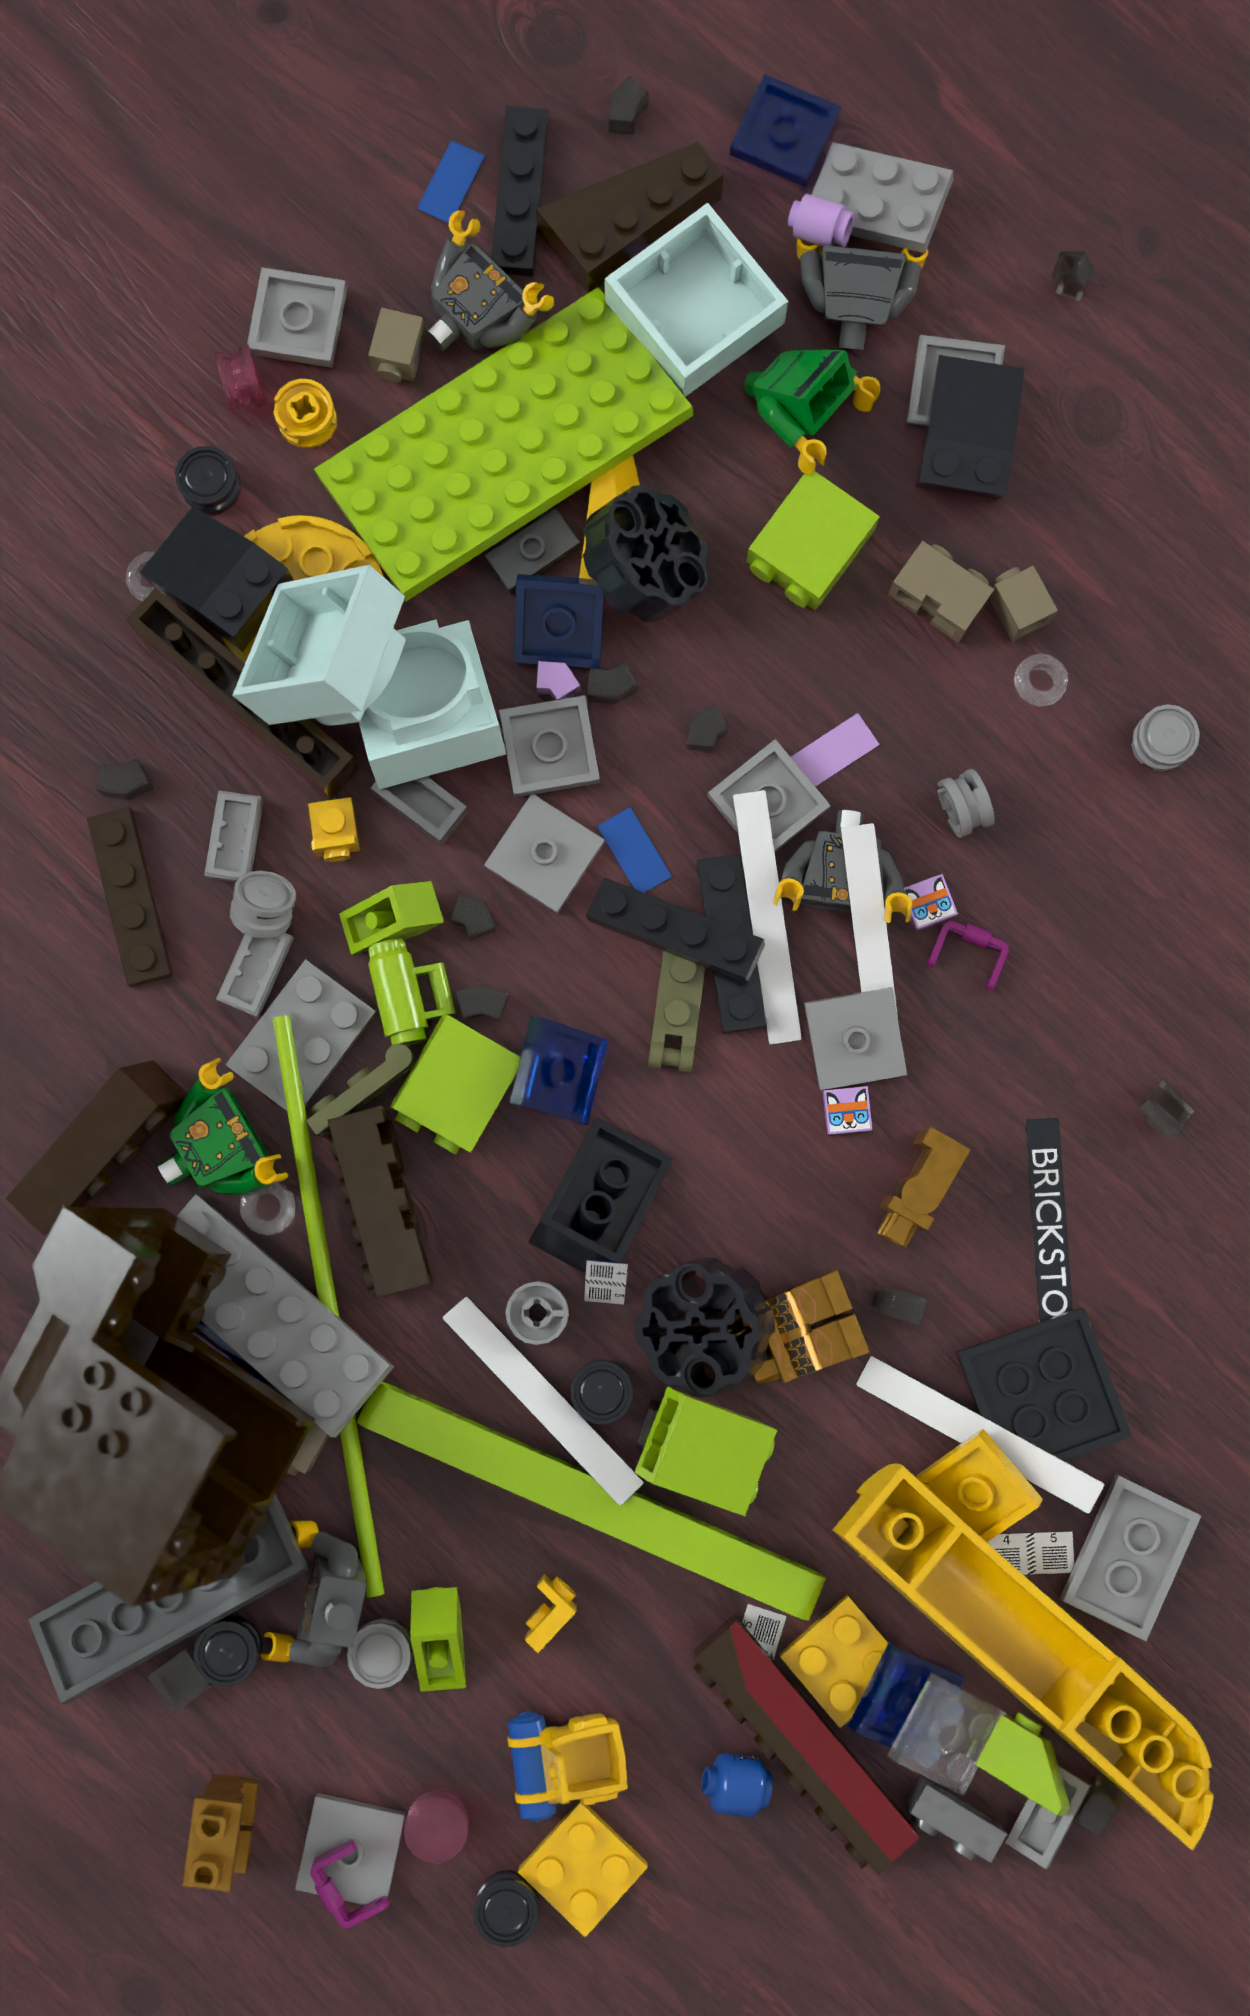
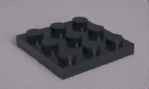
M1084 1307L1068 1311L956 1352L978 1415L1062 1461L1132 1437Z

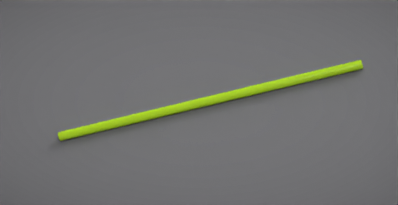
M290 1015L273 1017L274 1033L317 1296L325 1306L339 1317L308 1123L306 1122V1110ZM354 1415L341 1430L340 1437L360 1559L366 1578V1596L376 1597L385 1593L356 1416Z

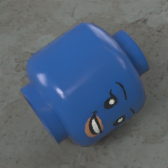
M722 1752L715 1758L712 1767L706 1766L703 1771L701 1781L702 1794L709 1797L710 1806L717 1814L754 1818L761 1808H766L769 1805L772 1795V1774L770 1770H765V1766L759 1757Z

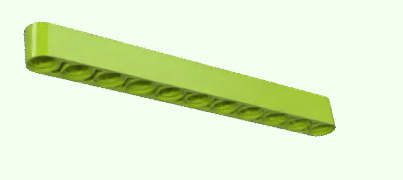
M383 1381L365 1401L356 1421L371 1431L799 1619L810 1620L826 1581L824 1575L637 1492H634L622 1505H618L585 1469Z

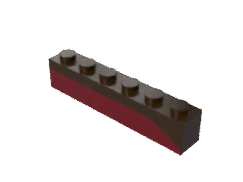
M157 588L149 594L126 620L140 638L329 800H332L358 771L359 767L354 757L310 719L269 725L233 697V692L245 664Z
M735 1614L694 1649V1656L698 1663L693 1668L709 1688H713L717 1684L728 1697L723 1702L728 1711L740 1724L746 1720L749 1721L759 1733L753 1738L759 1748L770 1760L776 1756L781 1759L788 1768L784 1773L785 1778L800 1796H803L808 1791L819 1805L814 1809L816 1815L831 1832L836 1828L840 1829L849 1840L844 1846L845 1849L862 1869L869 1864L879 1875L920 1838L914 1825Z

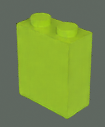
M816 471L812 475L804 473L749 547L746 562L750 564L751 572L759 579L770 583L772 580L784 588L785 595L793 603L800 607L808 605L816 611L874 533L880 516Z
M442 1015L389 1106L398 1111L394 1120L417 1133L421 1126L437 1134L433 1142L455 1155L460 1147L471 1153L524 1059L453 1017Z
M667 1387L634 1473L654 1485L745 1516L749 1505L756 1498L758 1480L764 1464L773 1453L777 1429L756 1419Z

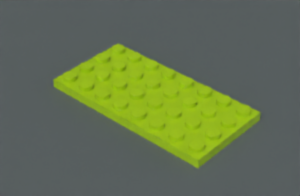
M597 287L525 333L518 342L503 347L320 464L314 470L321 483L362 541L367 545L393 585L405 596L404 600L406 602L693 417V407L652 354L617 317L605 302L604 293Z

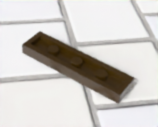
M127 807L88 817L87 823L127 986L135 987L173 977L133 810Z

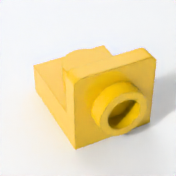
M351 797L308 804L313 836L311 847L317 858L324 857L325 862H338L349 859L350 853L360 851L354 803Z
M544 1574L538 1580V1589L554 1604L549 1608L543 1603L525 1623L530 1628L526 1633L525 1641L537 1653L576 1613L577 1605L572 1601L576 1594L558 1576L552 1581Z

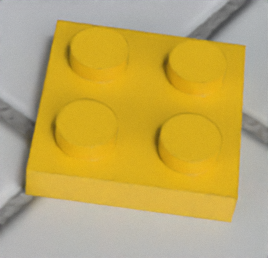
M983 1428L916 1475V1478L986 1542L1037 1509L1043 1500Z
M847 1594L779 1653L780 1658L839 1728L908 1668L906 1663Z
M579 1800L519 1866L518 1873L586 1937L648 1868V1862L590 1806L582 1805Z

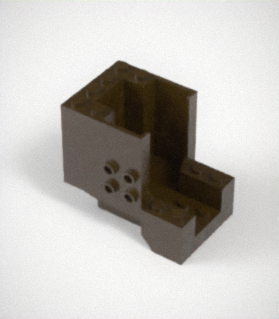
M63 1207L33 1264L41 1301L0 1377V1425L16 1436L10 1456L0 1474V1508L130 1607L157 1601L197 1587L229 1579L242 1567L245 1561L243 1552L250 1539L255 1537L263 1528L267 1520V1515L264 1513L315 1419L190 1333L202 1320L205 1313L204 1305L212 1290L217 1288L225 1277V1266L231 1256L230 1252L164 1208Z

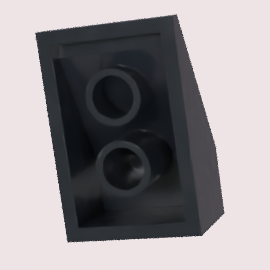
M945 355L938 356L915 486L997 500L1006 495L1014 453L1024 368Z
M192 506L139 572L142 577L242 652L258 633L277 585L294 581L286 566L254 542Z
M596 1117L528 1243L585 1274L587 1260L621 1263L673 1158Z

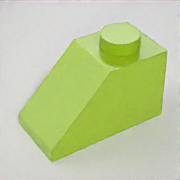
M432 881L391 885L339 914L351 955L367 952L369 946L385 940H406L416 937L444 923Z
M433 1587L427 1590L412 1591L410 1637L421 1692L466 1688L462 1614L457 1587Z
M1020 1712L1017 1713L1015 1718L1001 1715L975 1765L1053 1814L1066 1816L1070 1809L1069 1800L1052 1742L1039 1734L1043 1726Z

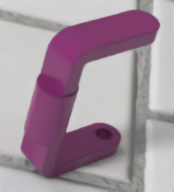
M954 921L946 922L939 931L927 965L934 967L948 931L961 936V939L983 948L989 947L999 951L986 985V989L993 991L1009 952L1008 945L1004 941L991 937L992 932L970 923L964 926Z
M353 1839L317 1856L313 1860L310 1869V1875L316 1884L314 1888L327 1911L332 1912L339 1925L344 1928L353 1927L382 1912L390 1904L388 1898L382 1896L349 1913L331 1877L325 1873L324 1867L351 1854L357 1848Z

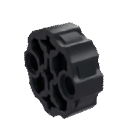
M634 485L595 511L587 519L583 529L586 537V550L583 554L585 567L589 577L595 580L603 591L605 601L621 614L630 613L636 615L643 622L660 621L703 592L709 578L706 570V556L709 553L703 532L690 519L687 508L673 495L658 493L649 485Z
M716 1257L697 1258L679 1265L677 1269L656 1277L644 1291L642 1313L635 1321L637 1344L645 1350L650 1360V1370L666 1386L677 1385L686 1389L694 1397L714 1396L733 1384H739L755 1375L767 1360L766 1349L768 1341L775 1332L773 1309L765 1303L760 1293V1282L745 1268H733L723 1264ZM696 1271L705 1278V1291L701 1290L695 1282ZM730 1308L727 1312H722L721 1310ZM683 1310H690V1312L684 1313ZM700 1321L701 1325L719 1328L710 1332L709 1328L692 1326V1324ZM743 1322L745 1324H751V1327L744 1326ZM683 1341H688V1343L682 1344L680 1350L677 1353L675 1352V1349L679 1347ZM704 1362L710 1364L714 1369L715 1381L708 1378L705 1374Z

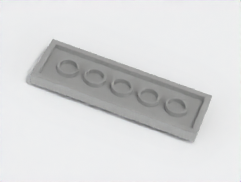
M195 1194L177 1217L231 1253L225 1266V1277L208 1297L204 1305L205 1313L201 1321L294 1405L315 1419L314 1423L330 1437L336 1438L394 1366L202 1196Z

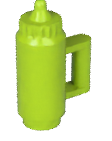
M389 939L369 946L370 961L368 966L385 1038H390L392 1045L403 1044L410 1046L426 1041L425 1030L429 1028L427 1021L439 1019L442 1015L452 1016L456 1014L444 963L414 968L412 956L407 951L403 939ZM427 974L429 975L437 1009L429 1012L424 1010L417 976Z

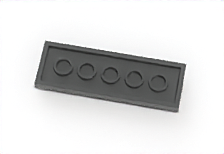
M276 1493L264 1513L267 1515V1520L263 1528L255 1537L250 1539L243 1552L245 1561L233 1577L135 1607H130L96 1581L29 1618L28 1621L60 1704H69L309 1571L310 1569Z

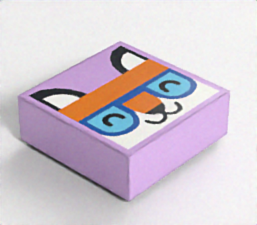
M943 874L904 888L905 894L912 900L910 919L915 932L958 915Z
M868 1086L824 1090L822 1092L827 1135L872 1131Z

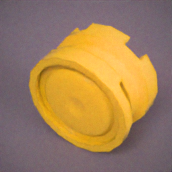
M297 379L288 382L279 389L274 399L275 407L273 413L281 434L290 444L299 448L311 449L323 445L332 437L336 429L337 415L330 394L322 384L312 379Z

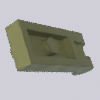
M663 951L648 1067L661 1069V1065L679 1067V1072L691 1073L705 967ZM665 1036L682 1038L681 1050L665 1048Z
M403 1044L390 1046L385 1054L386 1061L372 1072L366 1067L356 1073L346 1082L350 1088L337 1098L330 1094L321 1099L311 1108L314 1115L307 1119L306 1122L317 1136L323 1138L331 1132L328 1124L329 1119L359 1111L407 1075L416 1061L414 1053Z

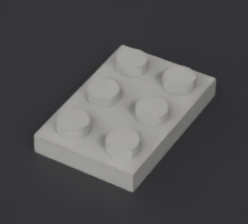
M832 142L812 195L846 205L847 211L854 212L855 218L851 236L926 253L953 182V170Z
M305 959L226 1063V1066L287 1111L272 1018L290 1015L306 1109L376 1016L377 1012Z
M1115 1474L1059 1599L1147 1641L1201 1519V1515Z

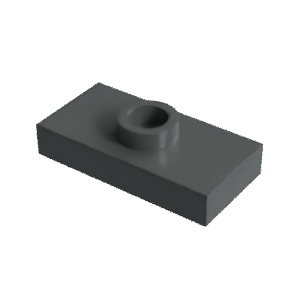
M555 508L486 554L485 559L506 590L511 594L516 591L518 574H541L580 548V542Z

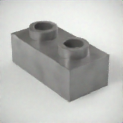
M428 776L380 790L376 782L371 787L375 796L441 846L445 844L469 813L467 806Z
M921 1774L905 1801L909 1812L914 1815L911 1819L914 1825L931 1836H935L938 1831L953 1839L951 1847L972 1861H975L979 1855L991 1863L1007 1836V1833L998 1821Z

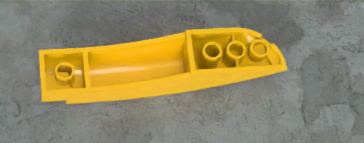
M897 1463L887 1465L866 1480L856 1491L860 1497L834 1527L833 1531L1018 1700L1189 1849L1193 1850L1206 1828L1214 1796L1209 1791L1210 1779L1208 1768L1212 1767L1210 1757L1204 1742L1193 1725L1120 1657L1110 1651L1002 1557L903 1465Z

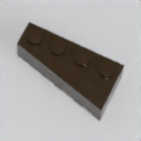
M696 142L536 208L538 233L588 294L597 287L603 286L606 277L705 204L709 203L712 206L722 199L724 173L702 146Z
M153 1060L118 1068L6 1199L42 1235L49 1234L63 1207H84L90 1199H96L111 1184L110 1179L115 1173L136 1156L144 1143L181 1106L187 1092Z
M382 1106L329 1119L331 1149L335 1160H339L343 1178H340L342 1193L346 1204L351 1203L355 1220L351 1221L353 1237L357 1247L363 1246L367 1264L362 1265L367 1290L375 1289L378 1298L433 1284L391 1113Z

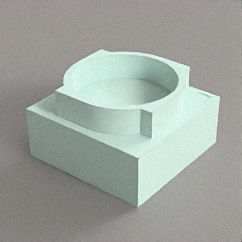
M709 203L705 204L605 278V302L652 354L685 397L785 323L788 300Z
M371 565L278 584L232 696L269 725L312 718L325 725L360 722L364 711L376 701L388 685L405 645L406 639L393 628L405 596Z
M436 619L397 630L406 639L395 671L384 691L364 711L359 722L368 760L379 790L506 755L499 723L469 620L439 628Z

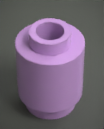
M805 194L801 201H794L788 218V226L793 227V237L821 246L837 245L845 247L852 232L855 214L854 212L847 211L846 205Z

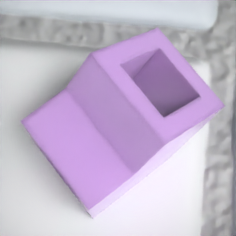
M538 661L537 695H551L553 700L572 698L581 692L580 684L566 663Z

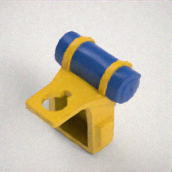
M521 1712L519 1715L508 1720V1747H511L516 1783L515 1799L516 1803L519 1804L521 1819L539 1822L557 1813V1803L565 1804L569 1803L570 1800H580L582 1805H592L597 1802L615 1799L618 1792L628 1789L625 1752L619 1723L615 1719L606 1718L601 1713L589 1714L569 1719V1723L566 1726L546 1727L544 1715L537 1712Z

